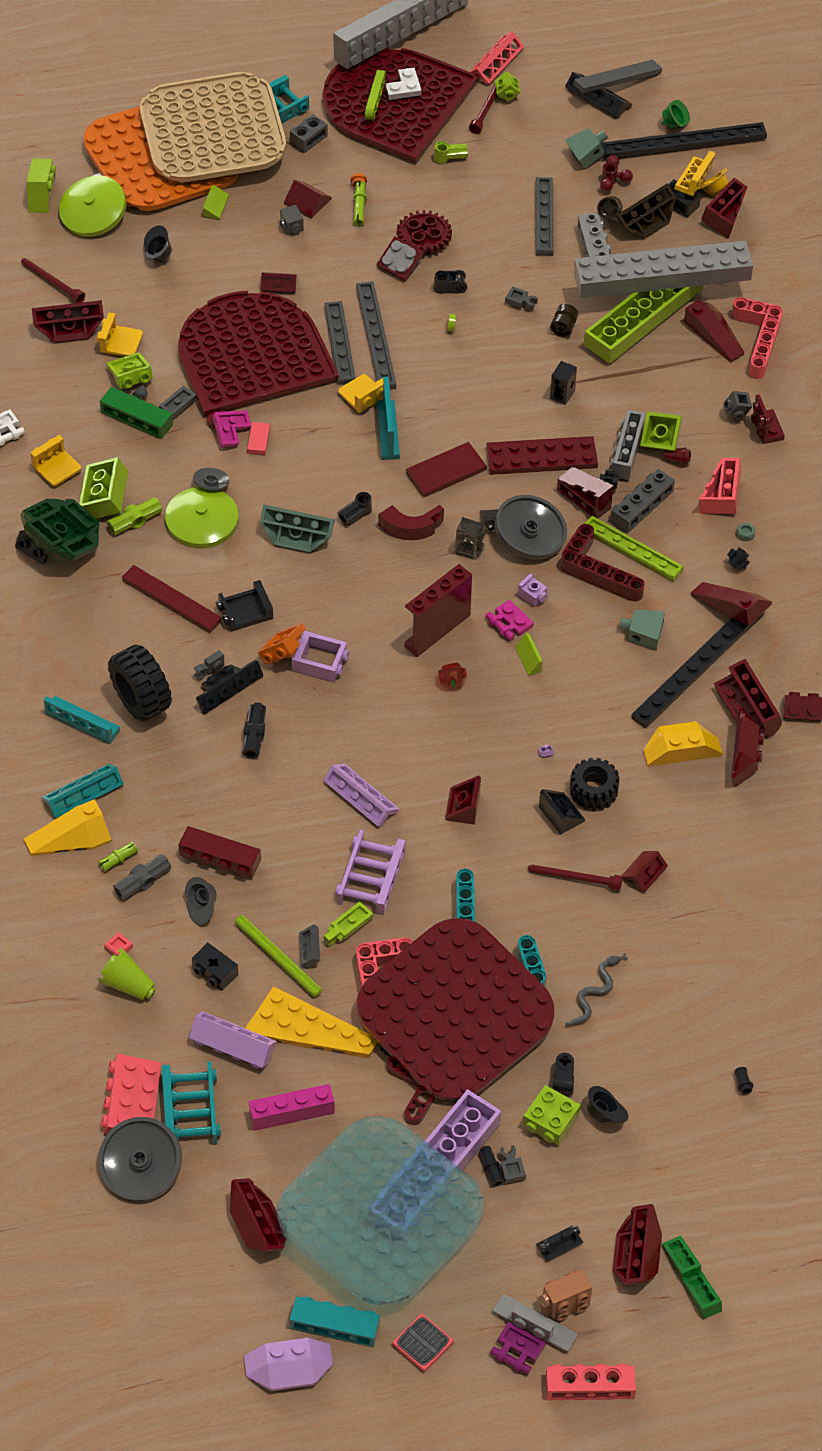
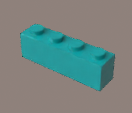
M306 1296L295 1298L290 1316V1329L369 1347L375 1346L380 1326V1315L373 1311H360L351 1306H337L329 1301H314Z

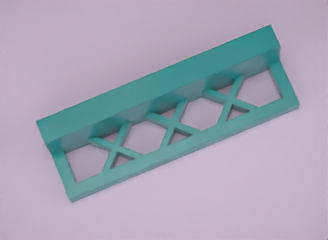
M46 696L44 699L45 714L108 744H111L120 732V726L57 696H54L53 699Z
M107 764L41 798L49 806L53 817L57 818L124 783L118 768L112 764Z

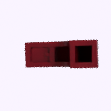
M393 505L378 514V526L389 535L403 540H420L435 534V526L440 525L444 521V508L441 505L417 517L406 516Z

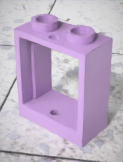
M304 631L299 641L300 646L292 657V671L335 682L337 676L342 674L343 662L347 661L349 657L347 642ZM310 646L337 653L333 665L329 666L306 660L305 658Z

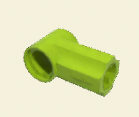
M439 141L435 144L434 161L438 164H445L448 162V159L468 158L466 143L449 145L447 142Z

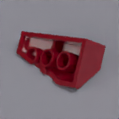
M702 582L691 592V596L747 626L772 605V601L759 594Z

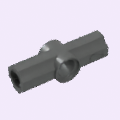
M160 854L145 865H136L127 877L113 885V889L120 899L125 900L140 889L146 890L150 888L156 878L171 869V864L164 854Z

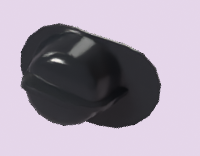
M158 225L151 228L144 238L145 255L148 259L167 263V258L172 253L168 232L163 226Z
M593 1086L589 1089L587 1110L594 1119L601 1122L612 1121L616 1123H624L628 1120L627 1110L608 1090L600 1086Z

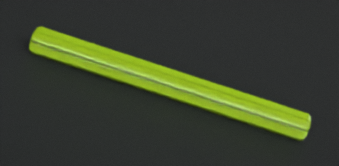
M244 915L236 918V925L308 993L315 998L321 994V987Z

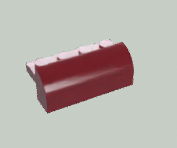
M743 659L729 666L730 675L715 682L714 686L736 723L738 708L743 709L760 726L761 734H764L768 739L780 729L782 725L781 716L747 660Z

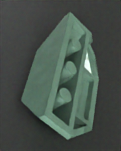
M263 504L259 523L274 545L311 553L331 538L335 519Z

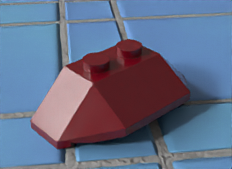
M102 300L31 308L34 327L53 343L89 339L104 319Z
M738 708L731 773L733 786H738L756 772L759 762L762 763L763 757L760 745H764V734H761L760 726L740 708Z
M250 1178L233 1179L231 1181L229 1212L246 1247L264 1252L283 1250L288 1233L271 1199L260 1188L255 1186Z
M652 1204L633 1207L630 1211L631 1214L625 1219L617 1232L613 1272L627 1286L646 1283L658 1273L662 1232L654 1205Z

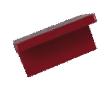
M262 272L261 290L296 292V278L298 274Z
M643 851L621 876H623V880H632L640 892H645L668 865L659 851Z

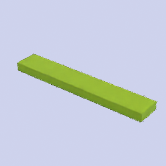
M591 516L585 522V524L593 526L595 539L672 582L684 570V566L594 516Z

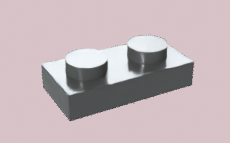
M182 386L159 405V408L172 413V418L174 419L197 399V395L185 386Z

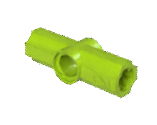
M154 497L138 506L131 504L124 509L122 514L108 520L107 525L113 535H117L130 527L139 528L145 524L146 519L162 512V506L159 500Z

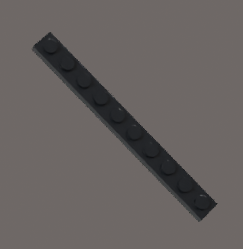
M763 122L602 142L601 146L604 149L602 156L603 159H607L610 155L626 157L766 139L767 132Z
M764 612L749 626L731 618L632 713L631 718L644 728H647L763 616Z

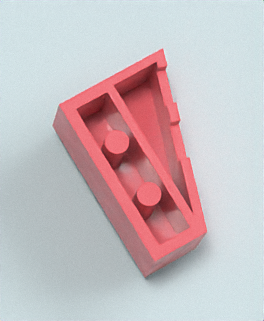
M721 458L713 472L711 481L706 485V490L699 497L700 513L737 514L741 480L740 458Z

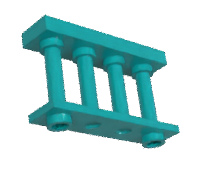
M286 75L269 83L276 106L280 109L278 113L281 123L309 109V96L306 95L299 99L289 89V78ZM285 94L293 103L286 106L277 97Z
M211 1061L207 1062L208 1072L175 1074V1072L171 1073L170 1065H162L165 1125L173 1131L178 1140L180 1137L212 1135L213 1145H217V1137L221 1136L220 1124H216L213 1082L217 1081L216 1069H212ZM209 1080V1090L172 1091V1085H176L177 1082ZM210 1098V1108L180 1111L173 1109V1103H177L180 1100ZM211 1116V1127L187 1129L174 1127V1121H178V1119Z

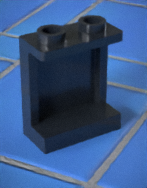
M260 580L253 582V589L225 598L222 592L218 593L216 605L218 611H222L224 624L229 626L231 632L273 619V606Z

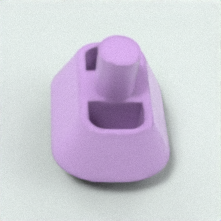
M547 744L538 749L541 757L554 754L553 748Z

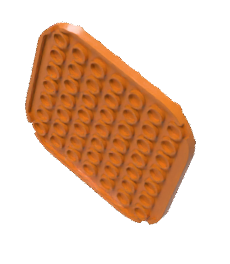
M140 106L96 119L87 127L84 133L86 153L102 176L112 178L122 187L126 196V206L129 208L133 206L141 211L158 210L208 194L212 185L224 189L233 184L239 175L233 174L184 183L169 180L160 175L152 163L141 119Z

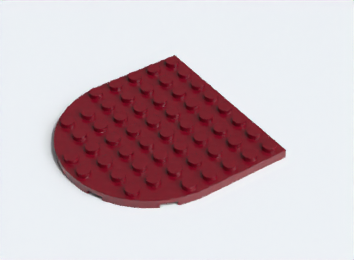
M387 47L348 69L338 63L327 76L323 89V105L332 123L342 132L357 140L415 163L479 80V75L405 48L390 50V47ZM415 68L421 87V95L389 100L385 84L400 82L398 70ZM377 70L386 71V80L374 120L365 119V110Z
M238 291L215 297L207 301V304L200 309L197 308L187 318L180 332L178 344L180 361L190 385L197 395V401L204 416L213 411L222 412L336 381L339 377L320 333L309 314L298 308L297 304L273 293L260 291L259 294Z

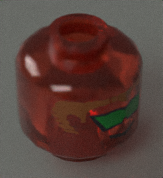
M458 662L444 664L441 670L438 671L440 684L448 689L463 686L464 679H467L466 668H462Z

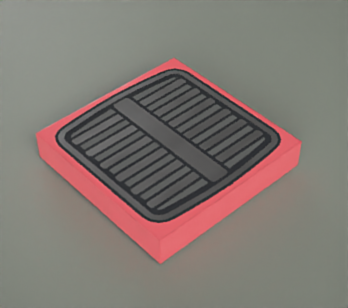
M421 1313L392 1342V1346L425 1373L454 1343V1340Z

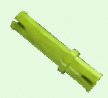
M358 181L355 184L356 189L353 195L355 201L353 224L359 227L360 221L361 227L364 225V208L367 196L365 194L366 183L361 181L359 187Z

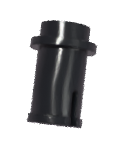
M736 1068L734 1074L738 1082V1091L741 1094L751 1093L754 1085L749 1079L747 1068Z

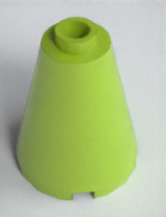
M118 949L117 951L120 954L118 956L113 955L101 972L104 976L103 978H98V982L141 1000L150 999L156 991L154 988L155 983L124 949Z

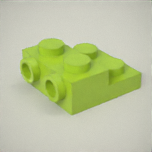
M140 352L106 363L108 370L114 377V382L120 389L131 388L135 384L146 383L153 379L151 366Z

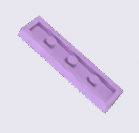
M345 763L332 765L323 780L377 826H382L388 815L397 814L399 811L397 806Z

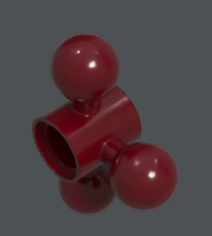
M610 155L603 165L602 181L600 183V188L603 192H610L617 178H620L623 183H629L633 179V173L630 170L618 172L620 161L616 155Z

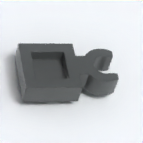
M512 286L505 297V303L519 308L525 305L527 309L534 310L533 303L537 304L538 298L536 296H528L527 291Z
M220 650L204 659L205 663L194 667L196 671L194 675L197 679L204 678L207 673L211 675L214 672H218L225 666L224 654Z
M514 1145L511 1146L510 1154H506L503 1147L500 1148V1157L504 1160L500 1162L505 1184L526 1179L521 1157L515 1158L516 1148Z

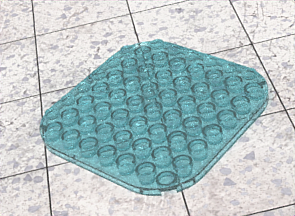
M372 1116L360 1119L349 1125L284 1190L278 1203L277 1213L280 1229L286 1239L355 1296L374 1305L393 1303L394 1305L412 1297L476 1231L482 1220L484 1201L482 1192L473 1178L412 1130L395 1119Z

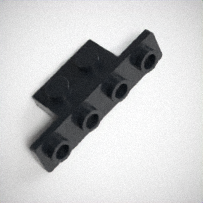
M253 660L241 669L232 664L227 665L217 674L209 676L206 681L201 683L205 692L196 697L201 712L206 714L263 677L264 674L259 662Z

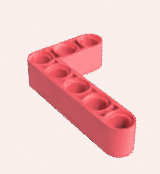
M739 297L733 301L732 317L738 321L762 326L749 370L752 378L760 379L765 375L781 326L783 310L777 305Z
M398 938L360 944L356 949V964L360 986L362 987L364 982L378 970L377 967L384 966L413 941L409 938Z

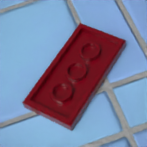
M466 442L407 468L406 473L421 494L426 497L487 470V465L472 445Z

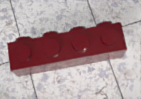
M187 826L178 844L179 855L199 861L204 865L218 867L223 871L237 873L241 877L253 879L261 862V849Z

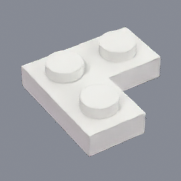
M415 68L398 70L400 82L385 84L389 100L421 95V87Z

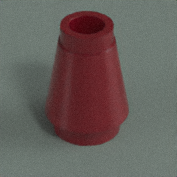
M686 447L676 448L675 451L664 450V460L681 465L689 464L691 450Z

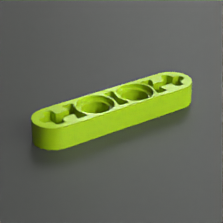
M377 70L365 110V119L374 120L386 80V71Z

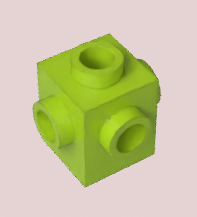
M506 71L495 80L496 93L501 99L510 102L521 93L518 79Z

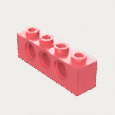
M583 1364L573 1366L552 1365L547 1367L546 1370L547 1400L634 1399L636 1392L634 1366H629L628 1364H618L616 1366H607L605 1364H597L595 1366H585ZM591 1378L594 1379L596 1382L588 1383L586 1382V1379ZM614 1378L617 1382L610 1383L607 1379ZM565 1379H571V1380H573L574 1382L571 1383V1384H568V1383H565L563 1380H565Z

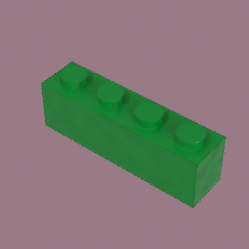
M110 387L100 400L101 413L157 438L163 439L173 426L172 413L156 407L152 403H147L136 396H131L120 389Z

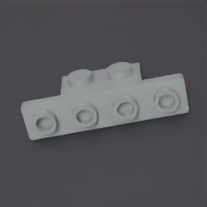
M505 1294L501 1296L493 1309V1313L565 1352H569L578 1337L576 1332Z

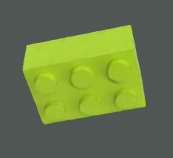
M118 457L86 465L79 504L96 519L121 513L129 470Z

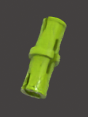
M131 841L119 850H113L112 854L98 861L99 866L106 872L115 865L124 863V860L137 853L138 849Z

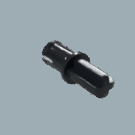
M483 1146L479 1150L485 1165L483 1169L487 1171L492 1187L500 1186L504 1183L499 1169L500 1164L496 1161L491 1147Z

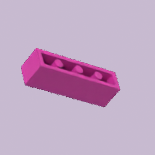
M330 1084L251 1100L249 1101V1114L253 1130L256 1131L335 1114V1101Z

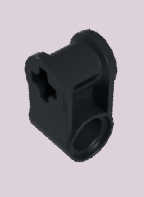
M462 270L437 271L434 276L433 289L440 294L463 293L467 290L466 274Z
M561 1053L556 1057L553 1090L559 1093L573 1094L574 1058L569 1053Z

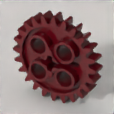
M417 210L415 215L410 212L409 217L404 216V220L400 219V224H397L396 236L423 250V255L426 256L428 252L430 255H433V251L439 253V249L445 250V246H449L452 229L451 224H448V219L444 220L443 215L438 217V212L433 215L431 210L429 213H426L425 210L419 213Z

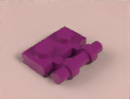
M508 1322L497 1340V1343L503 1345L502 1349L500 1350L493 1346L490 1354L496 1357L497 1361L505 1362L514 1367L513 1370L528 1375L532 1367L525 1364L528 1359L535 1363L544 1350L546 1342ZM512 1350L519 1354V1358L516 1359L509 1355V1351Z

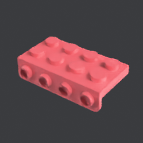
M118 1053L114 1061H110L108 1072L111 1073V1079L108 1078L106 1084V1091H109L108 1097H105L103 1109H106V1115H103L101 1127L104 1128L103 1134L107 1135L117 1124L130 1118L149 1117L154 1119L161 1062Z

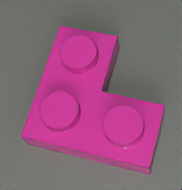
M247 410L214 412L212 415L221 448L237 447L239 440L236 430H249L251 428Z

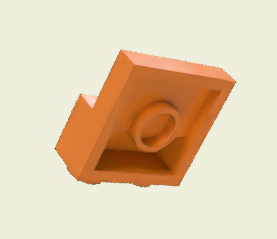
M300 623L276 633L257 652L265 665L272 662L275 664L284 657L287 659L292 657L296 653L295 650L300 646L298 640L302 637L301 634L306 628Z

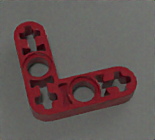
M391 1056L387 1061L388 1072L418 1087L405 1109L406 1122L410 1125H418L424 1119L436 1097L427 1093L406 1071L403 1073L401 1066L393 1068V1064L396 1065L397 1062ZM424 1094L429 1097V1100L427 1102H420L418 1097ZM417 1106V1115H415L414 1117H410V1113L413 1114Z

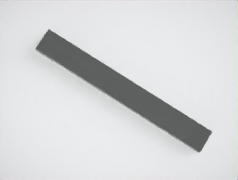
M374 282L356 283L376 380L379 381L383 377L389 376L390 390L396 389V380Z

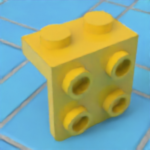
M109 312L107 318L103 319L102 331H99L97 335L100 352L123 357L135 354L142 339L143 331L117 326L116 313Z
M362 374L339 388L338 393L358 413H361L377 403V401L383 399V378L374 382L366 374Z
M60 435L48 440V442L30 452L32 467L53 487L58 486L81 471V465L65 451L64 439Z

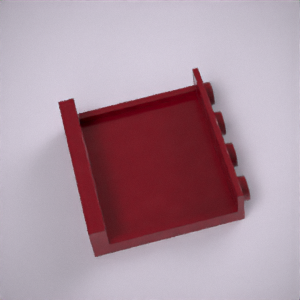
M460 564L456 565L405 605V608L413 613V636L404 642V647L416 657L420 656L471 615L472 574Z

